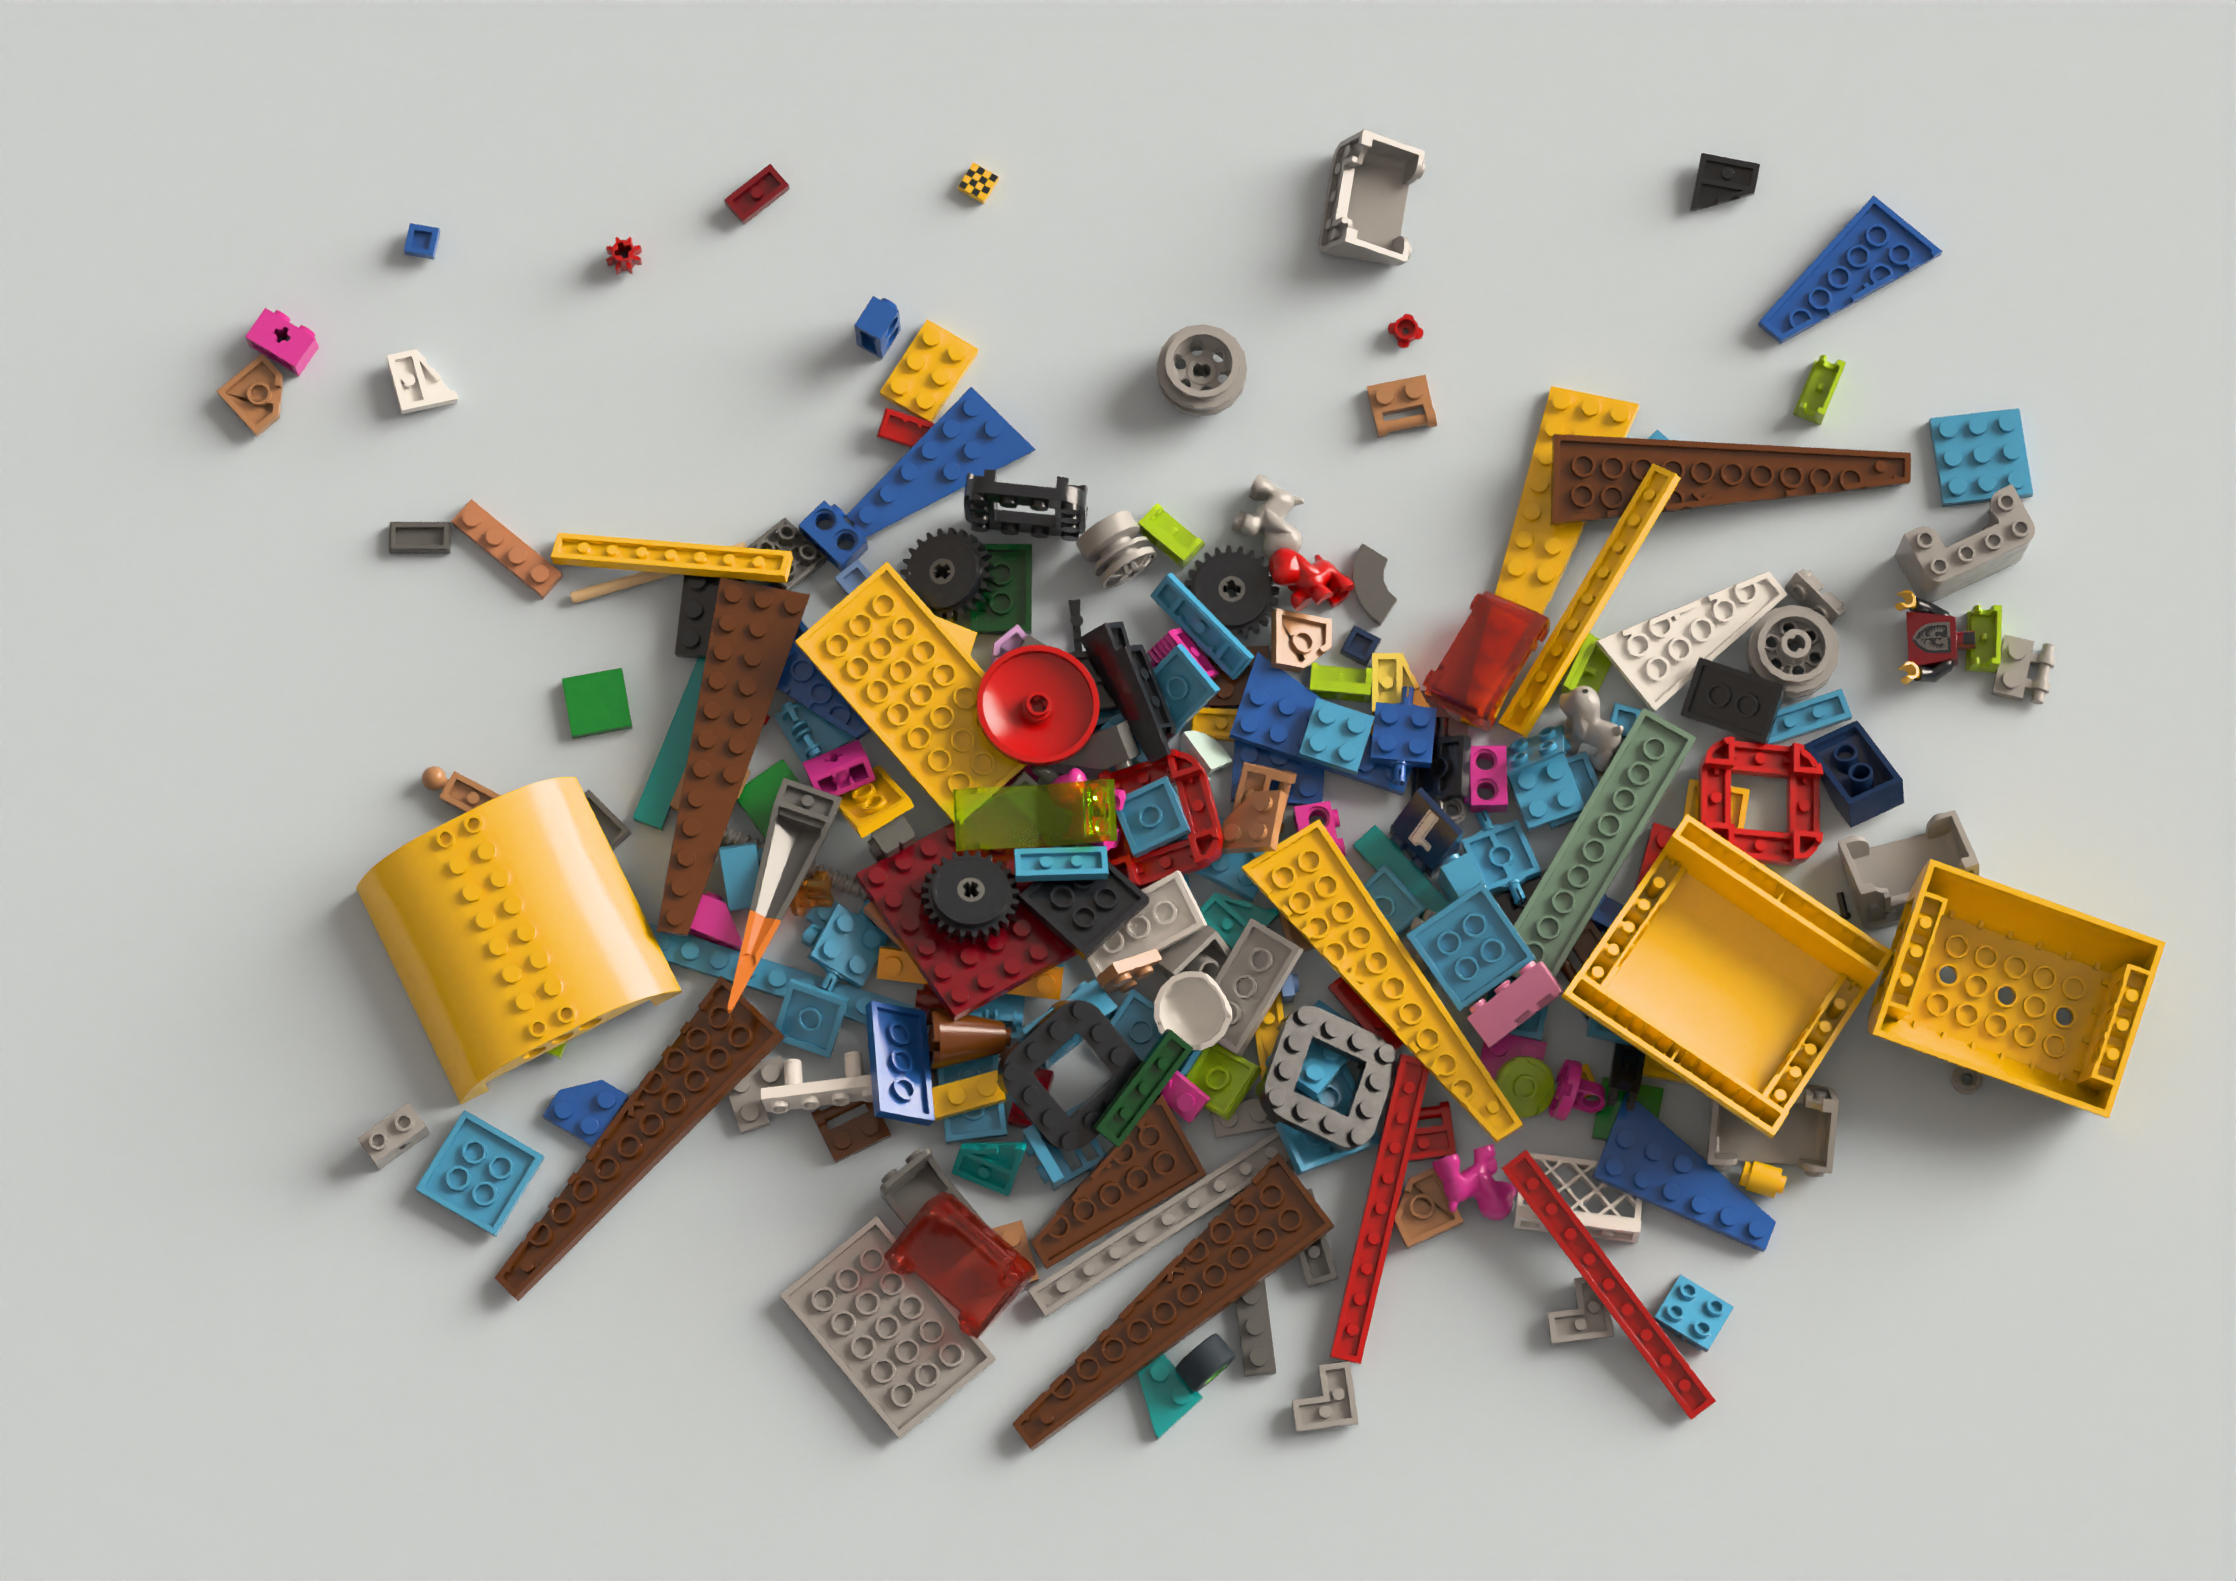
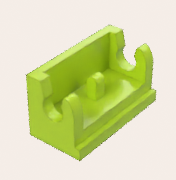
M1820 355L1818 361H1814L1793 412V415L1821 425L1846 365V362L1839 359L1835 364L1826 361V355Z
M1158 503L1138 522L1140 526L1139 533L1147 537L1148 541L1182 569L1205 546V543L1199 537L1194 536L1164 511Z
M1976 605L1971 611L1967 612L1966 631H1975L1976 649H1966L1965 671L1996 673L2000 666L2002 605H1993L1988 610H1983L1981 605Z
M1589 633L1563 684L1561 694L1568 693L1576 687L1583 685L1591 687L1598 694L1612 662L1594 642L1599 640V638Z
M1312 662L1309 690L1321 699L1369 703L1373 668L1358 669L1325 666Z

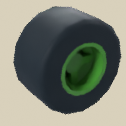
M1215 1333L1186 1355L1176 1366L1175 1371L1193 1392H1197L1232 1363L1236 1355L1224 1340Z

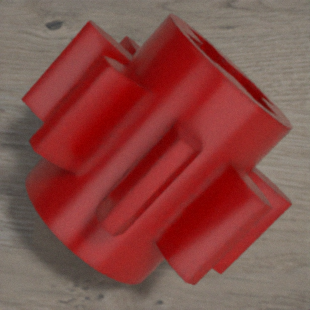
M616 237V243L613 247L606 246L607 253L612 255L606 259L607 265L612 266L615 264L616 274L618 275L621 271H628L630 274H633L632 269L634 266L642 265L641 258L636 256L642 252L641 246L636 245L633 247L632 237H629L627 240H620ZM625 252L628 257L623 259L620 255L621 253Z

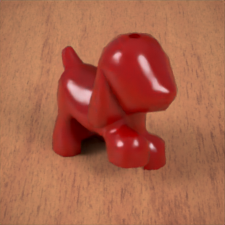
M1280 548L1273 553L1269 560V572L1276 585L1287 586L1290 591L1294 592L1290 596V603L1296 611L1304 609L1311 600L1316 605H1319L1327 599L1330 606L1334 608L1346 600L1349 593L1355 587V584L1348 577L1341 574L1328 560H1324L1320 555H1315V562L1311 564L1298 552L1290 548Z

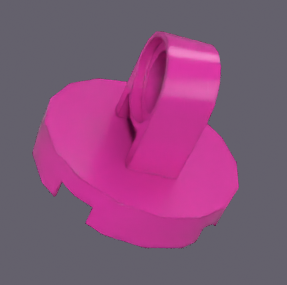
M1566 1059L1555 1081L1559 1083L1549 1105V1116L1557 1120H1565L1572 1108L1596 1113L1605 1107V1088L1598 1083L1581 1078L1582 1064L1580 1061ZM1593 1094L1598 1096L1599 1099L1590 1101L1585 1099L1584 1096Z

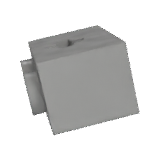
M408 1102L357 1139L380 1170L427 1137L430 1132Z

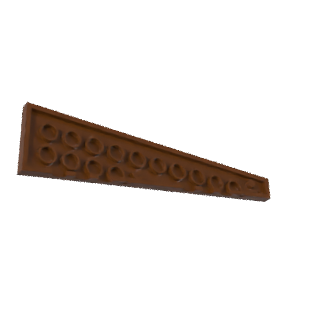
M1554 434L1552 436L1550 526L1621 518L1653 463L1676 473L1681 478L1661 513L1908 485L1911 482V453Z
M720 577L656 931L658 933L686 938L688 936L810 594Z
M720 976L699 1004V1010L691 1021L686 1022L681 1028V1034L671 1047L668 1046L661 1055L663 1058L655 1069L648 1072L639 1088L633 1092L585 1156L586 1161L577 1173L573 1172L567 1180L568 1185L558 1198L555 1197L549 1204V1210L542 1220L534 1224L528 1232L526 1239L519 1244L495 1276V1279L517 1301L535 1286L785 1038L742 995L733 1011L728 1014L727 1007L732 985L722 976Z
M1279 1153L1269 1161L1240 1194H1237L1230 1201V1205L1218 1217L1215 1216L1208 1224V1227L1196 1239H1193L1184 1248L1183 1252L1176 1256L1118 1315L1119 1318L1097 1337V1340L1086 1352L1083 1351L1075 1359V1363L1064 1374L1060 1375L1050 1385L1049 1389L1043 1392L1015 1420L1012 1425L1031 1451L1335 1228L1334 1224Z

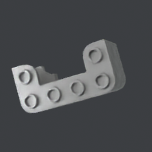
M2013 484L1994 493L1990 500V509L1988 510L1990 515L1989 523L1983 527L1982 531L1945 548L1937 532L1930 527H1918L1903 535L1894 556L1918 598L1928 602H1935L2013 566L2022 559L2035 535V526Z

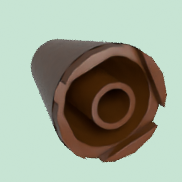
M934 1007L929 1008L927 1011L926 1024L932 1025L929 1026L928 1030L930 1069H940L1001 1054L1006 1047L1011 1046L1010 1028H1005V1023L1002 1021L969 1014L954 1021L946 1009Z

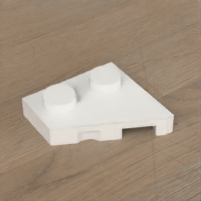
M417 349L387 355L386 360L401 414L458 403V396L455 391H451L444 384L441 376L434 368L427 365L426 359Z

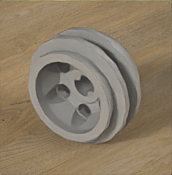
M1203 324L1187 326L1170 336L1161 348L1156 372L1159 389L1167 402L1182 413L1200 417L1216 415L1235 403L1244 388L1247 365L1245 352L1236 338L1221 328ZM1194 351H1203L1202 354L1198 356L1192 354V352ZM1216 354L1221 359H1223V361L1215 362L1213 360V356ZM1177 361H1183L1186 367L1180 370L1175 367ZM1224 374L1228 378L1224 383H1221L1217 379L1219 375Z
M1788 605L1775 608L1758 620L1748 639L1746 659L1751 674L1787 686L1783 697L1796 699L1812 695L1826 685L1838 663L1839 643L1835 630L1824 616L1808 607ZM1783 629H1792V630H1789V631H1787V632L1785 633ZM1770 638L1775 639L1777 646L1774 648L1768 647L1766 640ZM1792 643H1795L1800 647L1797 649L1796 652H1793L1788 648L1791 647ZM1813 653L1818 654L1820 661L1813 663L1810 661L1809 656ZM1771 661H1780L1782 667L1777 669ZM1796 667L1801 668L1803 674L1793 675L1792 670Z

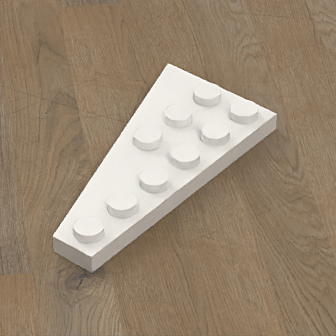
M1764 572L1594 642L1652 712L1656 711L1692 679L1699 657L1713 661L1788 594L1770 572Z

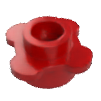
M1404 314L1395 323H1390L1388 326V333L1394 335L1400 348H1407L1410 342L1423 337V329L1418 327L1411 314ZM1408 329L1409 332L1404 333L1403 330Z

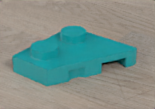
M1216 892L1199 908L1207 925L1219 933L1231 951L1251 918L1268 928L1279 916V912L1275 909H1265L1252 905L1251 902L1234 900L1227 895Z
M1024 1142L963 1143L958 1151L951 1173L1009 1197L1028 1144Z
M1164 1354L1137 1373L1157 1439L1161 1438L1203 1399L1198 1391L1193 1392L1175 1371L1176 1367Z

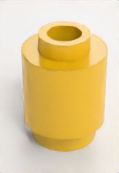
M1755 1160L1753 1163L1745 1161L1738 1185L1744 1186L1747 1191L1774 1199L1776 1193L1782 1194L1787 1177L1781 1175V1168Z

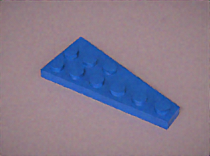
M970 387L855 505L846 517L854 525L857 524L862 528L867 536H870L965 487L966 475L968 473L975 476H984V470H998L1036 449L977 391Z
M801 620L777 690L856 740H860L871 729L794 643L808 630Z
M1257 652L1229 738L1403 796L1412 768L1406 769L1405 785L1400 786V774L1398 775V785H1394L1392 783L1394 767L1387 764L1370 762L1371 734H1369L1356 776L1298 757L1316 698H1321L1283 670L1271 668V661Z
M1626 1092L1592 1178L1764 1252L1776 1221L1712 1165L1707 1164L1705 1159L1637 1100L1633 1112L1626 1110L1625 1103L1629 1094Z

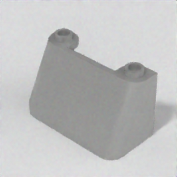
M1362 130L1340 142L1332 160L1319 237V250L1332 256L1395 266L1406 263L1411 255L1412 247L1409 239L1401 236L1408 188L1409 184L1420 179L1424 174L1425 151L1366 130Z
M1955 810L1935 814L1927 823L1925 834L1869 848L1867 840L1861 836H1849L1838 840V852L1857 914L1863 928L1867 930H1877L1899 924L1907 897L1921 870L1930 859L1979 876V862Z
M1806 1085L1772 1139L1709 1098L1707 1164L1712 1165L1718 1170H1730L1731 1165H1736L1737 1161L1753 1162L1755 1160L1763 1163L1799 1165V1168L1805 1170V1175L1811 1177H1823L1824 1173L1832 1174L1839 1106L1835 1090L1826 1086Z

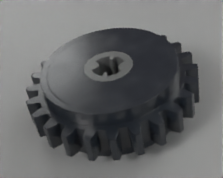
M949 527L946 534L945 531L939 528L935 537L928 532L926 533V541L917 540L919 547L916 550L909 548L908 551L912 556L910 559H903V562L908 566L907 569L900 570V574L906 578L904 581L935 616L947 620L948 617L953 623L957 622V615L959 614L966 619L968 618V610L978 611L976 606L978 601L981 603L986 602L983 597L984 592H991L992 590L987 586V582L994 581V577L988 573V571L995 569L994 565L988 562L992 556L989 552L984 551L986 546L981 541H978L977 537L973 534L968 536V533L963 529H960L957 533L954 528Z
M1227 545L1225 553H1221L1217 547L1215 548V555L1212 557L1207 552L1204 553V563L1199 560L1195 561L1194 566L1197 571L1189 569L1188 577L1192 580H1185L1184 586L1191 590L1190 592L1236 638L1237 634H1242L1244 639H1248V631L1252 630L1257 635L1260 630L1259 624L1265 627L1268 626L1269 620L1266 616L1271 617V613L1274 611L1271 606L1275 607L1279 604V599L1273 596L1279 594L1280 587L1272 586L1275 583L1272 577L1269 576V565L1263 567V556L1256 560L1254 559V550H1251L1246 555L1243 554L1242 546H1239L1237 552H1232L1231 546ZM1228 589H1234L1235 597H1229Z
M964 850L963 856L960 857L956 852H953L950 861L943 856L940 866L933 864L931 873H926L925 883H922L921 904L924 905L923 914L930 915L929 925L938 923L937 933L940 934L945 930L948 932L947 939L951 940L955 935L959 937L960 943H963L965 938H970L972 944H976V940L979 937H982L984 942H987L990 933L998 937L1000 928L1007 930L1009 921H1014L1015 911L1018 910L1019 905L1017 900L1019 898V889H1015L1017 885L1015 878L1010 879V868L1002 871L1003 862L1001 860L993 863L991 854L983 858L980 851H977L975 856L969 855L968 850Z

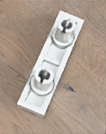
M851 1051L844 1054L846 1078L803 1083L801 1061L799 1059L785 1060L783 1062L784 1085L761 1088V1100L766 1112L782 1114L791 1109L814 1110L824 1105L845 1106L850 1102L856 1101L873 1102L871 1075H864L862 1053Z

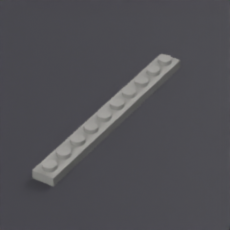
M1278 1130L1029 1289L1028 1293L1045 1318L1241 1193L1277 1153L1281 1155L1286 1163L1289 1162L1291 1159Z

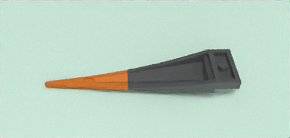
M783 778L772 808L727 1007L728 1014L733 1011L826 841L840 807L842 797Z

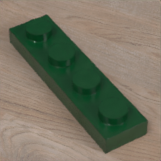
M1166 1029L1092 1128L1114 1146L1120 1147L1194 1048L1172 1030Z

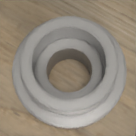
M1454 798L1446 801L1444 812L1447 814L1446 809L1448 807H1455L1457 814L1448 816L1457 825L1463 822L1467 815V805L1464 803V800L1462 798Z
M1957 1066L1951 1075V1083L1954 1089L1961 1094H1973L1982 1085V1074ZM1961 1076H1970L1972 1083L1969 1085L1964 1084L1961 1081Z

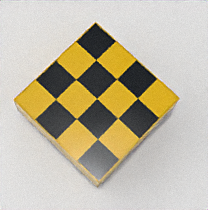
M972 163L960 182L958 190L984 204L999 181V176Z

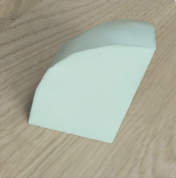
M1198 731L1183 732L1180 739V751L1192 755L1203 766L1209 781H1211L1209 776L1212 772L1220 768L1224 771L1232 763L1230 756L1214 738Z

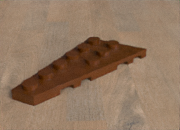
M1161 1093L1121 1146H1112L1030 1239V1243L1044 1268L1048 1269L1206 1175L1204 1168Z

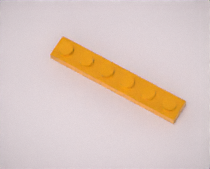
M880 946L877 979L928 984L907 952L905 953L901 948ZM1054 967L1006 994L1060 1000L1064 968Z

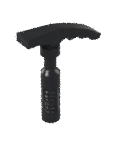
M1080 599L1068 600L1071 614L1070 622L1073 625L1075 652L1082 651L1080 626L1083 623V617L1080 615Z

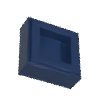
M1354 625L1340 650V654L1367 667L1372 659V653H1375L1381 642V638Z

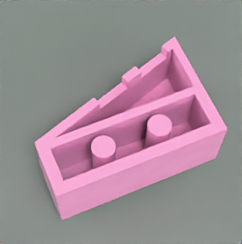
M1534 961L1530 962L1518 971L1521 975L1512 983L1508 979L1494 989V992L1497 994L1488 1002L1483 998L1469 1008L1472 1014L1467 1019L1489 1048L1565 992L1543 962H1538L1537 964Z

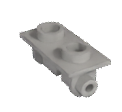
M1803 568L1797 571L1787 583L1785 589L1803 607H1808L1821 614L1832 625L1836 619H1839L1846 612L1843 608L1844 603L1840 602L1830 591L1822 595L1819 591L1823 589L1824 585L1810 570L1807 572Z

